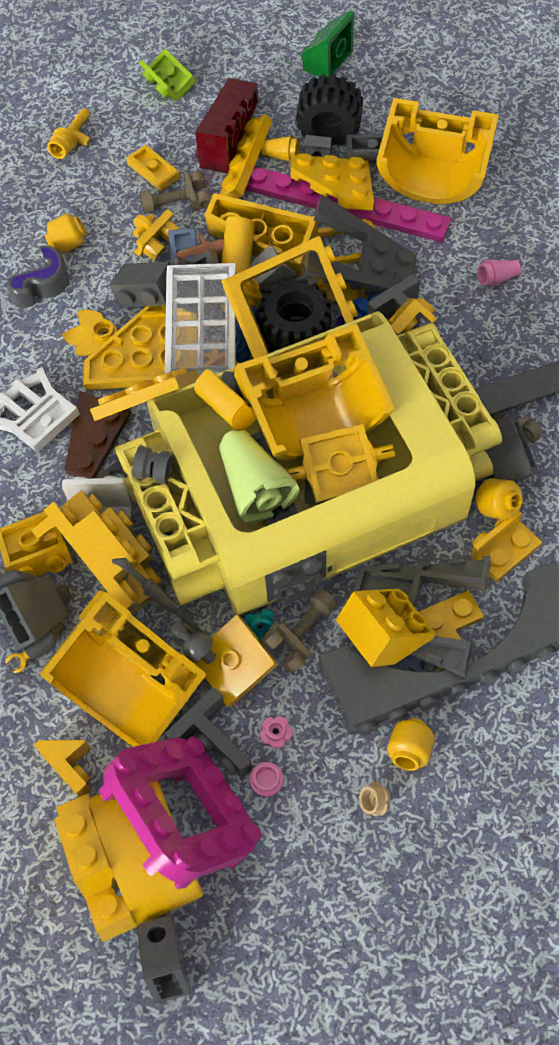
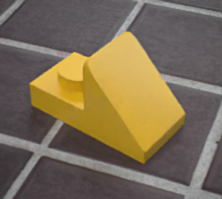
M38 740L34 744L38 752L78 797L92 792L87 785V782L91 779L79 764L72 768L76 762L91 750L85 740Z

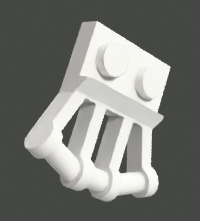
M43 367L36 369L37 373L26 378L14 380L10 384L11 388L5 393H0V429L14 433L18 439L25 442L37 453L80 415L77 407L52 388ZM42 383L46 394L40 398L29 388ZM19 395L33 404L27 411L14 402ZM6 409L17 416L18 419L12 421L1 418V415Z

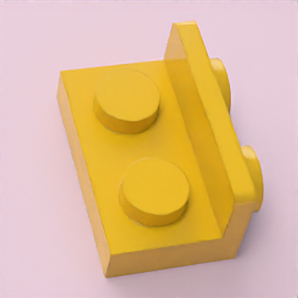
M408 298L388 322L395 334L399 335L401 332H408L418 322V319L415 317L416 315L427 323H434L437 318L432 314L435 309L425 299Z
M520 511L509 520L499 519L495 523L493 530L488 534L482 532L472 542L473 549L470 557L473 560H482V556H491L489 576L496 583L542 545V541L521 522L523 513Z

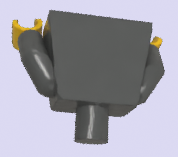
M12 570L0 575V616L17 649L24 648L25 650L20 654L11 653L5 658V663L9 662L13 657H18L21 661L20 666L11 672H21L25 668L27 660H34L52 648L62 630L61 621L68 616L64 603L70 600L71 593L63 584L55 587L48 576L37 578L33 573Z

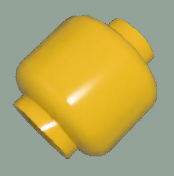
M64 213L48 222V233L45 234V239L49 246L57 248L61 253H67L84 244V236L87 235V232L77 215L73 217L69 213Z
M490 478L480 485L476 492L475 500L478 510L485 517L509 520L520 511L523 497L519 485L514 481Z
M420 719L402 720L396 723L387 745L388 755L398 768L406 771H415L426 766L430 761L435 744V735L426 723Z

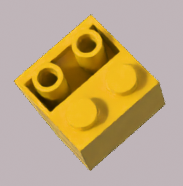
M400 589L353 591L336 618L337 623L371 667L395 665L431 641L436 635L425 616L416 610L409 601V597Z

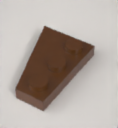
M79 391L76 407L80 415L73 422L65 464L66 474L73 477L96 478L132 414L130 408L94 421L90 409L100 406L98 402L100 398Z

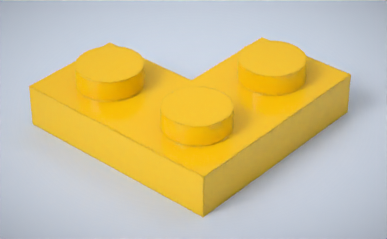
M469 590L419 611L420 614L425 616L428 624L435 631V636L461 640L457 631L478 623L484 618ZM438 667L439 671H445V669Z

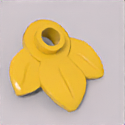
M84 309L78 310L80 325L63 332L62 336L66 342L77 346L76 355L89 356L117 332V328L111 321L104 319L100 312Z

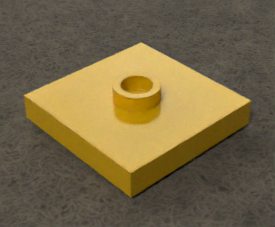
M237 614L212 636L213 643L210 649L216 654L214 661L210 664H207L202 659L193 662L207 674L205 679L211 687H214L223 695L226 707H231L279 665L243 618Z

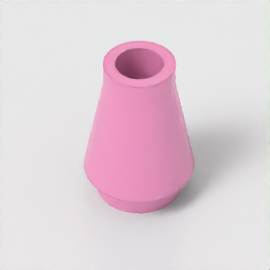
M487 259L484 263L479 264L477 269L479 282L483 286L489 285V287L517 277L521 273V265L518 260Z

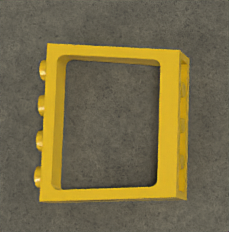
M320 236L221 281L253 358L269 354L270 352L248 302L243 285L306 253L314 251L318 254L345 323L354 321L353 318L358 316L352 299L346 302L342 291L347 289L341 272L335 274L331 263L336 262L331 247L330 245L324 247Z

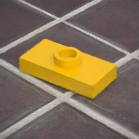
M146 144L126 157L127 164L160 192L180 178V172Z

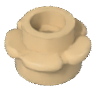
M372 782L369 786L362 788L359 794L361 809L366 814L373 816H383L387 813L391 802L387 789L384 786L381 787L379 782Z

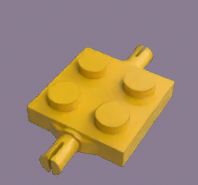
M364 424L300 439L303 464L300 467L287 469L286 471L296 481L306 478V481L311 486L315 504L377 481V461L394 458L395 451L392 444L373 448L367 439Z

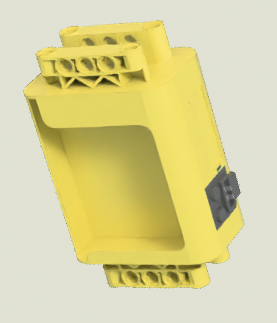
M377 311L267 354L269 359L324 340L327 333L357 324L395 407L392 414L385 421L366 433L369 441L380 446L392 444L395 451L394 458L384 459L377 471V481L318 505L305 504V479L297 480L300 491L293 502L298 513L271 525H267L266 520L258 523H245L243 518L241 519L238 515L219 450L223 436L235 429L196 394L195 383L147 401L154 432L116 446L115 450L125 474L127 473L128 475L124 479L130 495L140 511L169 576L172 589L180 606L221 589L224 590L235 615H245L277 600H283L286 605L314 593V586L324 580L467 519L475 490V482L493 474V465L485 450L501 444L502 435L497 423L489 415L478 394L443 342L433 323L425 324L397 336L384 315ZM344 365L334 366V370L338 375L347 369ZM235 367L226 371L235 372ZM223 372L215 374L222 380ZM256 420L248 428L240 431H246L252 435L262 431L258 420ZM140 445L150 447L152 451L158 453L162 450L173 452V468L166 485L156 483L153 478L149 477L144 480L133 477V461ZM276 459L286 470L300 467L303 464V459L295 461ZM165 532H172V533H173V534L170 535V536L164 535Z

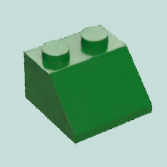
M348 11L328 22L322 31L316 34L315 39L309 46L303 49L301 54L303 71L317 77L319 75L330 77L353 52L354 43L353 11Z

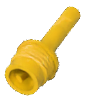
M81 109L67 128L59 127L55 129L47 145V149L53 157L63 159L71 150L75 149L77 142L83 146L88 145L91 138L78 131L90 116L88 109Z

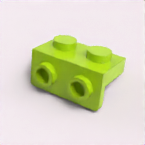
M166 48L162 50L149 66L142 59L138 62L144 69L141 74L151 84L155 81L158 83L155 88L165 99L170 96L174 101L179 100L197 81Z

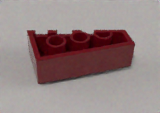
M228 78L223 88H221L220 93L195 131L197 142L196 158L199 159L200 168L223 173L229 172V164L235 157L238 150L237 145L246 131L244 129L245 125L252 119L259 101L258 83Z

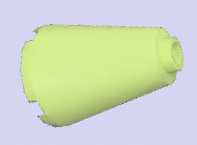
M232 430L223 436L219 450L237 513L241 519L243 518L245 523H258L274 516L272 510L280 505L284 510L297 498L300 489L296 480L248 432Z

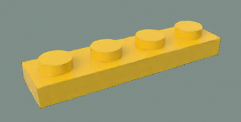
M267 114L257 119L252 118L245 125L244 129L246 131L237 145L238 150L235 157L229 164L230 170L228 175L221 183L220 195L237 199L243 196L273 121Z

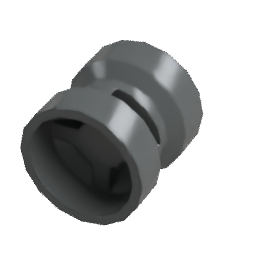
M140 445L133 461V477L142 480L149 477L153 478L156 483L166 485L173 468V452L162 450L158 453L152 451L150 447Z

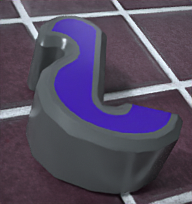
M49 245L40 246L46 266L11 276L8 279L6 287L13 304L17 307H31L35 305V296L42 298L56 297L67 287L69 283L68 271L62 254L56 248Z

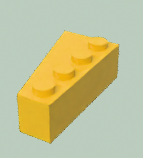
M213 193L205 213L208 233L218 239L224 238L226 218L244 217L252 220L255 226L251 256L255 258L269 246L274 247L279 255L318 236L317 222L314 221V217ZM308 253L285 263L294 269L296 273L294 277L303 275Z

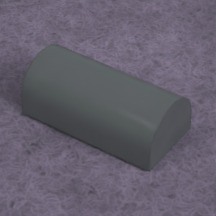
M348 134L346 139V158L360 157L368 160V162H377L383 134Z

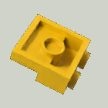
M45 512L0 528V551L7 572L19 570L33 573L37 577L47 572H61L65 569L66 565L73 563L65 539L60 531L46 534L41 539H38L31 531L48 517Z

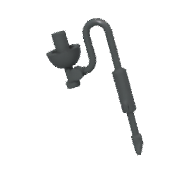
M126 558L112 559L113 564L128 571L142 584L145 596H151L167 612H173L183 621L174 623L171 627V632L178 639H184V655L192 662L199 661L200 659L207 664L213 662L216 654L210 649L213 638L203 632L179 610L177 602L153 580L144 578L132 567V563Z

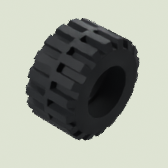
M332 74L330 77L319 75V79L314 77L310 79L309 83H305L299 94L296 114L297 128L301 130V134L304 137L306 135L331 137L333 146L334 144L344 145L348 134H358L361 126L363 97L361 96L360 89L355 88L356 84L352 81L347 82L345 77L337 78L336 75Z
M290 279L289 283L282 281L278 283V287H270L268 294L262 296V303L259 304L260 330L271 351L280 350L331 330L332 308L330 298H327V293L324 290L319 291V286L315 283L309 285L306 280L296 282V279ZM290 316H302L307 318L300 322H290L284 320Z

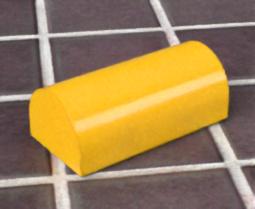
M228 217L225 224L221 264L235 263L236 274L249 269L251 263L255 223L244 217Z
M206 369L198 377L195 383L196 394L235 430H244L257 420L255 413L246 401L210 369Z

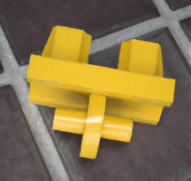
M167 209L157 220L152 214H149L147 217L140 214L134 218L133 223L136 229L133 231V234L136 237L141 235L136 242L138 247L134 250L135 254L141 256L144 253L151 259L156 260L164 252L165 246L157 238L161 236L169 242L168 230L180 229L172 222L173 213Z

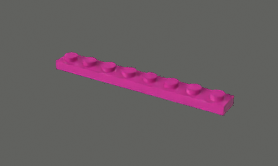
M254 166L245 189L246 191L316 209L317 202L321 194L310 189V183L303 179L298 182L292 179L290 175ZM330 194L327 196V198L338 204L337 198ZM375 197L373 210L346 209L361 220L367 219L372 221L374 225L442 243L451 221V217Z

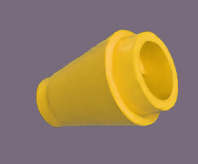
M291 135L265 140L261 149L262 156L290 162L291 155L301 153L300 139L294 138Z

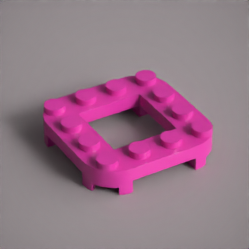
M190 737L188 740L171 738L124 749L103 769L104 785L99 789L104 802L113 799L117 800L151 855L142 865L151 876L158 871L165 878L175 882L176 889L186 888L195 879L227 866L230 869L235 868L254 850L257 841L261 838L260 829L252 822L243 808L240 799L233 793L224 779L221 770L216 767L212 759L205 752L203 743L196 737ZM171 777L175 782L186 779L217 828L183 839L173 819L168 815L149 783Z

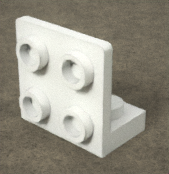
M105 476L95 479L74 477L62 480V488L67 500L71 499L79 491H83L88 496L93 493L105 507L101 511L102 513L109 507H112L117 513L123 510L132 521L133 504L124 478Z

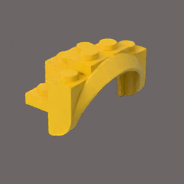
M79 491L62 506L52 502L44 509L48 517L31 530L38 539H41L46 534L60 531L111 597L129 610L131 615L153 600L151 596L143 594L142 584L133 575L112 563V559L126 558L132 563V567L144 578L153 580L159 587V583L163 581L158 573L148 565L154 559L149 553L153 547L142 534L136 536L129 528L133 525V522L123 510L117 513L116 510L109 507L102 513L101 511L105 507L93 493L88 496L83 491ZM128 573V581L124 580L121 582L120 579Z

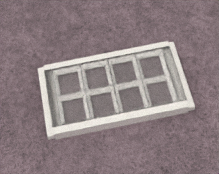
M235 263L167 265L165 373L186 367L188 372L197 369L200 376L206 369H210L214 374H218L236 366V315L221 282L236 274Z

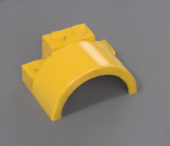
M393 98L377 156L378 170L391 188L410 199L433 204H451L465 200L475 194L484 182L499 114L472 110L470 118L420 110L418 101ZM414 133L413 145L403 135ZM468 142L473 143L475 148L466 153Z
M357 324L327 333L324 340L269 359L266 354L235 366L234 376L246 403H251L271 453L277 460L295 461L303 459L299 443L302 438L364 424L365 432L368 433L385 421L395 409ZM344 365L347 368L333 378L332 371L334 366Z
M99 590L78 616L81 621L40 671V676L132 747L157 742L207 674L132 616L129 610L108 593ZM160 673L165 679V684H161L152 678L151 675L158 676Z
M160 781L149 783L166 812L172 818L161 789ZM87 793L56 807L59 817L54 818L73 881L86 899L96 933L103 942L136 928L140 923L151 921L203 896L204 893L198 878L186 888L176 889L175 882L165 878L158 871L152 876L146 871L142 864L151 855L116 799L104 802L100 793L92 797ZM119 888L122 897L118 896L114 890Z

